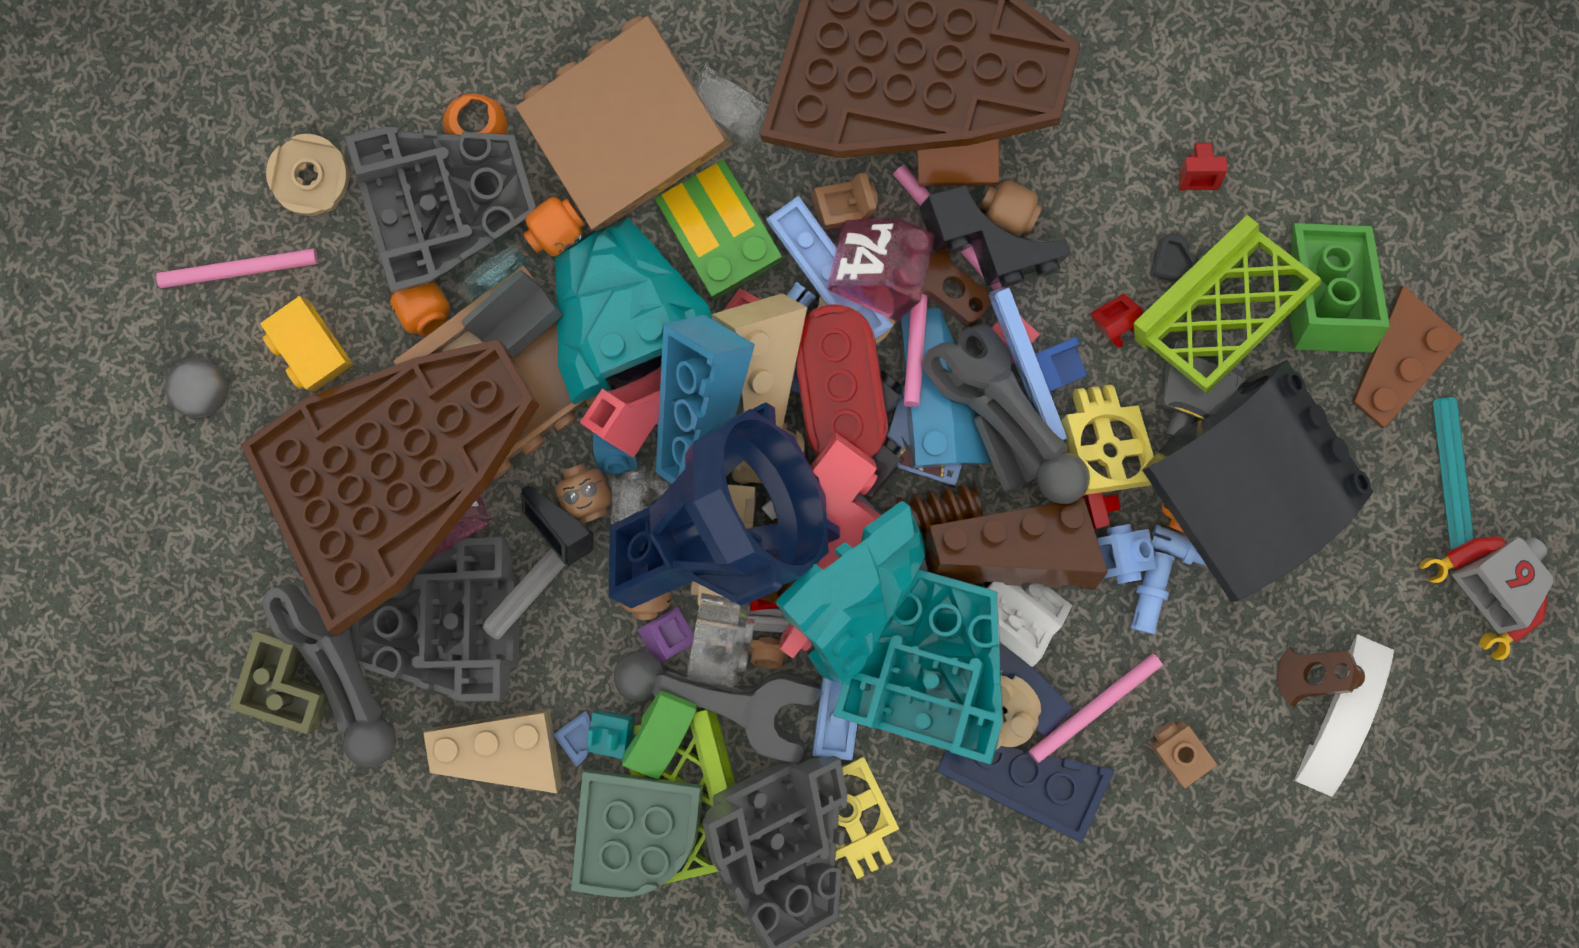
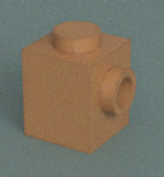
M1171 721L1160 727L1154 733L1156 740L1149 744L1176 783L1184 789L1217 766L1190 726L1182 721L1177 725L1174 721Z

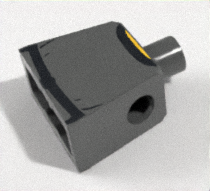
M1176 340L1170 343L1168 347L1170 349L1188 348V344ZM1218 356L1193 357V368L1205 378L1218 367ZM1181 357L1189 364L1188 357ZM1165 360L1156 403L1157 407L1173 413L1165 434L1172 437L1180 428L1216 414L1238 389L1247 374L1248 368L1237 364L1206 394Z

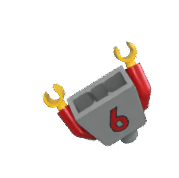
M1500 536L1474 538L1446 552L1448 557L1442 560L1426 558L1421 561L1420 569H1425L1434 563L1438 565L1437 575L1427 579V581L1433 583L1442 582L1446 579L1449 569L1453 567L1456 569L1452 574L1453 578L1498 634H1501L1486 633L1479 642V647L1484 650L1489 649L1495 642H1499L1498 649L1490 655L1493 659H1505L1510 654L1511 648L1509 643L1513 640L1519 642L1545 619L1547 593L1554 582L1553 576L1541 562L1547 554V548L1544 543L1536 538H1527L1525 541L1520 537L1507 540Z

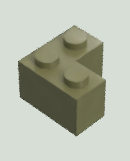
M270 628L254 631L229 708L230 710L309 734L320 728L328 699L323 687L294 678L301 658V653L297 647L282 642L274 635Z

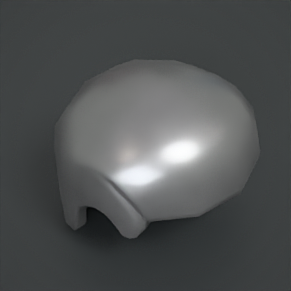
M192 357L178 362L167 374L164 390L170 405L182 415L198 419L213 415L226 402L229 386L225 374L219 366L203 357Z

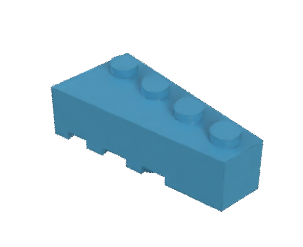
M705 315L666 323L663 326L656 473L671 484L685 469V453L691 444L723 422L736 416L755 346L754 343Z

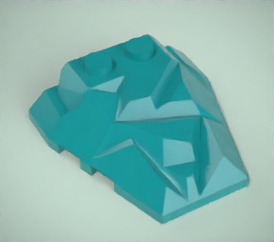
M629 218L583 236L579 242L555 257L557 306L563 314L557 320L558 368L573 404L598 395L601 389L605 391L610 390L611 387L607 377L662 355L664 324L701 315L712 319L708 304L694 291L680 273L673 268Z
M904 501L899 502L866 526L863 530L861 543L854 548L846 542L835 549V554L840 557L824 570L817 564H814L810 570L798 578L775 601L785 619L811 640L815 649L808 657L817 672L825 679L831 681L835 679L838 683L843 684L850 676H854L862 670L886 623L912 584V580L925 558L926 545L910 506Z
M918 569L912 584L886 623L864 667L859 673L850 676L842 684L833 716L946 749L951 753L992 765L1003 727L998 592Z

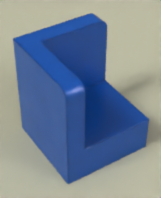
M1077 337L1035 354L1049 392L1084 378L1087 375L1076 348L1080 344Z

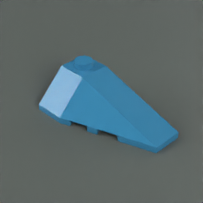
M940 308L927 309L923 363L927 351L932 347L944 342L954 343ZM900 310L904 379L906 377L911 310ZM940 357L942 366L946 370L952 371L946 361ZM923 366L920 405L918 407H907L911 469L991 464V459L974 421V418L980 415L970 408L968 404L955 402L944 396L929 378Z

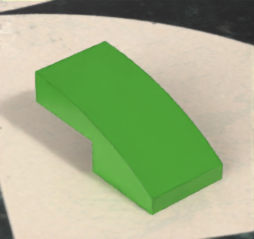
M660 690L643 714L641 729L624 752L622 766L659 779L683 740L697 710V704Z

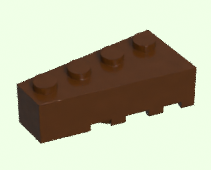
M1084 498L1069 504L1053 503L929 526L924 536L926 545L925 561L928 572L965 583L983 584L985 581L1005 582V585L1012 586L1031 583L1045 584V587L1052 588L1070 585L1080 586V589L1095 590L1108 573Z

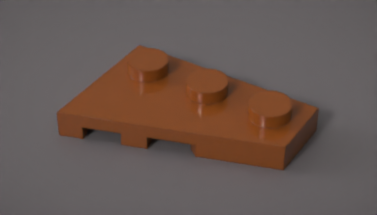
M1401 286L1398 290L1388 317L1390 328L1369 359L1351 401L1380 428H1385L1464 339L1405 286Z

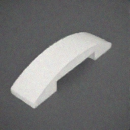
M1356 634L1349 652L1355 658L1356 664L1364 670L1365 681L1361 687L1354 689L1352 693L1334 695L1314 745L1309 744L1294 780L1331 797L1346 777L1371 727L1386 686L1394 654L1393 649Z

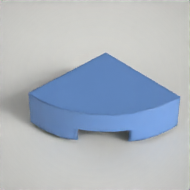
M587 710L553 734L576 767L588 755L587 737L588 729L591 726V717Z

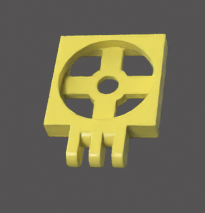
M1104 385L1102 392L1098 386L1089 387L1087 392L1084 388L1074 389L1073 400L1077 413L1067 414L1061 420L1067 436L1066 441L1070 453L1079 456L1086 463L1090 472L1089 487L1084 495L1152 485L1142 471L1154 455L1139 405L1120 407L1113 385ZM1122 421L1130 427L1133 439L1120 441L1117 437H1114L1110 422ZM1093 424L1097 441L1093 445L1081 446V435L1084 427ZM1105 444H1111L1115 447L1117 452L1115 457H1108L1104 453L1103 447ZM1138 456L1141 468L1135 476L1127 479L1122 460L1125 457ZM1097 461L1100 465L1104 466L1108 478L1097 473L1088 463Z
M864 755L842 766L843 775L848 774L862 778L868 782L870 789L855 796L847 794V802L853 806V813L849 817L839 815L838 825L846 828L852 842L844 845L836 844L835 857L836 861L846 856L857 879L865 876L864 870L858 862L864 858L871 872L879 869L872 855L878 851L886 865L893 862L882 837L899 829ZM878 804L880 807L878 822L872 832L866 834L859 820L863 810Z

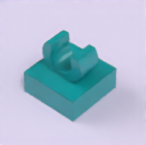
M603 710L592 712L591 726L588 729L587 737L588 752L623 759L624 752L633 740L635 717Z

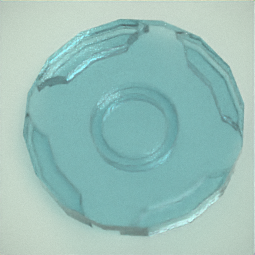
M521 244L501 251L479 266L461 283L457 290L458 295L465 304L470 305L474 302V297L478 299L512 274L519 264L527 267L531 257Z

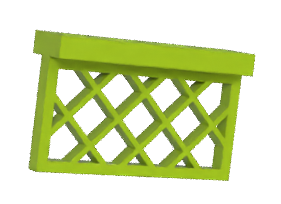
M1246 215L1134 322L1135 341L1146 350L1149 347L1152 348L1207 394L1320 285L1321 278L1259 231V224ZM1260 247L1272 256V266L1248 268V257ZM1241 263H1243V268H1237ZM1278 275H1296L1305 284L1297 291L1279 292ZM1273 276L1274 292L1249 293V277ZM1244 277V293L1220 295V284L1226 278ZM1215 289V295H1209ZM1274 301L1275 312L1269 318L1251 319L1250 302ZM1280 301H1286V302L1280 307ZM1245 303L1246 319L1221 320L1220 304ZM1216 304V321L1192 322L1191 311L1198 305ZM1187 316V322H1181ZM1251 328H1258L1253 334H1251ZM1246 329L1247 340L1240 346H1222V330ZM1217 330V347L1193 348L1192 331ZM1187 331L1188 348L1170 349L1161 341L1169 332ZM1230 355V356L1223 362V356ZM1218 356V367L1205 378L1193 368V357ZM1181 357H1188L1189 364Z
M699 708L696 710L690 723L693 735L692 741L687 749L679 745L676 752L682 755L680 762L673 773L665 769L662 776L671 781L688 783L678 777V774L686 760L689 759L702 769L703 778L699 785L705 786L706 784L708 795L703 792L702 801L714 807V794L736 783L718 714L705 708ZM641 724L634 725L633 735L639 732ZM695 746L698 756L692 753V750ZM629 769L631 775L645 777V774ZM700 823L699 831L703 835L694 851L692 850L684 868L679 870L664 884L719 872L711 861L698 854L706 840L702 823ZM693 861L700 864L699 866L690 867Z

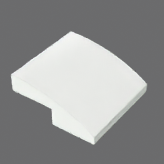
M991 581L987 589L998 592L1000 642L1033 667L1042 658L1052 636L1062 627L1072 605L1050 587H1045V584L1022 583L1021 586L1005 585V582Z

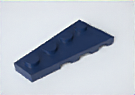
M1001 746L995 751L992 765L951 753L945 749L935 772L1070 839L1082 843L1115 769L1052 756L1046 757L1038 764L1027 750Z

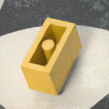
M298 296L260 323L266 332V335L263 336L265 344L274 355L279 356L281 354L289 365L285 371L299 389L304 387L306 390L316 392L354 365L314 306L306 298Z

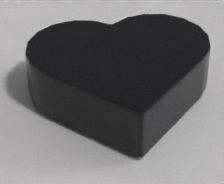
M1170 233L1159 241L1150 276L1177 282L1199 261L1193 253L1189 252V244L1184 236L1178 233Z

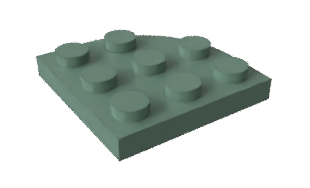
M592 769L583 771L571 891L608 897H633L651 892L671 879L686 863L695 846L700 826L704 785Z

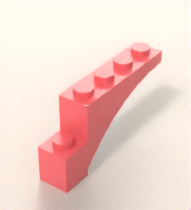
M739 288L724 310L761 299ZM661 367L620 388L608 392L601 389L580 423L634 458L655 424L658 425Z
M836 432L811 464V469L819 477L820 486L826 495L827 519L840 527V538L828 543L829 553L816 563L823 570L840 558L835 554L837 547L844 542L852 548L862 542L864 528L881 516L856 497L858 493L864 496L875 483L878 477L874 474L877 469L875 460ZM790 623L780 637V650L792 658L796 656L800 649L807 651L812 645L811 640Z

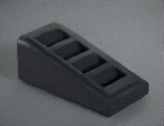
M529 485L521 489L522 512L565 565L570 566L593 550V532Z

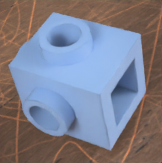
M1131 524L1107 528L1108 536L1097 538L1108 571L1104 578L1116 576L1118 584L1142 580L1141 571L1157 569L1149 529L1132 532Z

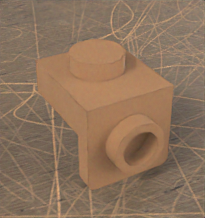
M866 172L858 173L851 182L817 187L811 192L818 222L823 230L865 223L876 210L878 202L876 189L873 184L869 183Z

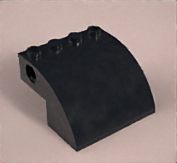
M1287 360L1249 376L1216 414L1180 428L1142 469L1231 603L1239 601L1273 583L1320 551L1353 520L1374 492L1368 476L1359 470L1349 455L1347 444L1343 439L1338 438L1328 423L1324 409L1314 402L1305 388L1302 376L1293 370Z

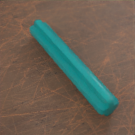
M1455 397L1435 399L1432 404L1450 550L1474 539L1458 400Z

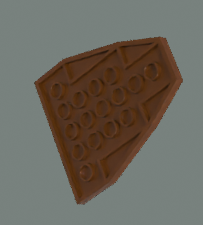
M801 0L760 137L762 142L837 158L969 146L1060 125L1080 52V42L1023 0Z
M499 339L416 357L304 398L241 444L328 632L336 636L406 587L490 484L540 404L507 347Z

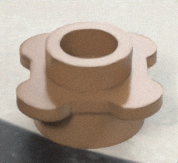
M761 637L759 640L750 641L751 648H749L748 653L751 654L750 662L753 665L770 670L782 668L783 661L787 660L788 655L780 650V640Z

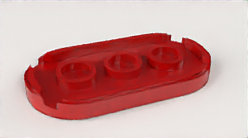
M831 304L816 308L805 317L796 360L808 441L819 455L836 432L872 458L880 451L888 432V419L874 331L868 320L861 313L850 307Z

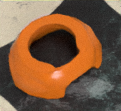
M476 93L463 94L454 99L444 111L442 125L445 134L462 135V132L466 131L461 129L458 123L460 111L471 101L482 102L488 106L489 120L486 127L476 133L507 134V120L501 105L485 95Z

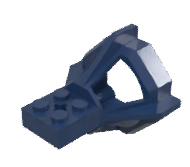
M765 402L723 422L695 440L685 453V469L663 495L652 502L649 507L610 525V598L632 609L694 581L743 606L776 592L782 585L800 578L829 553L828 543L840 538V527L827 519L826 495L795 437L776 425L775 407ZM743 460L754 470L766 488L778 523L747 529L742 522L732 501L726 477Z

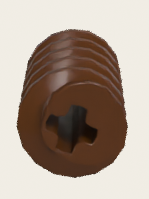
M974 479L972 491L969 490L964 482H960L957 485L956 495H954L949 486H943L941 499L937 497L933 489L927 490L925 503H923L917 493L911 494L910 508L920 532H927L929 526L983 516L980 496ZM902 497L896 498V504L904 501Z

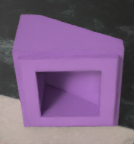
M678 606L637 629L650 653L655 655L661 662L697 641Z

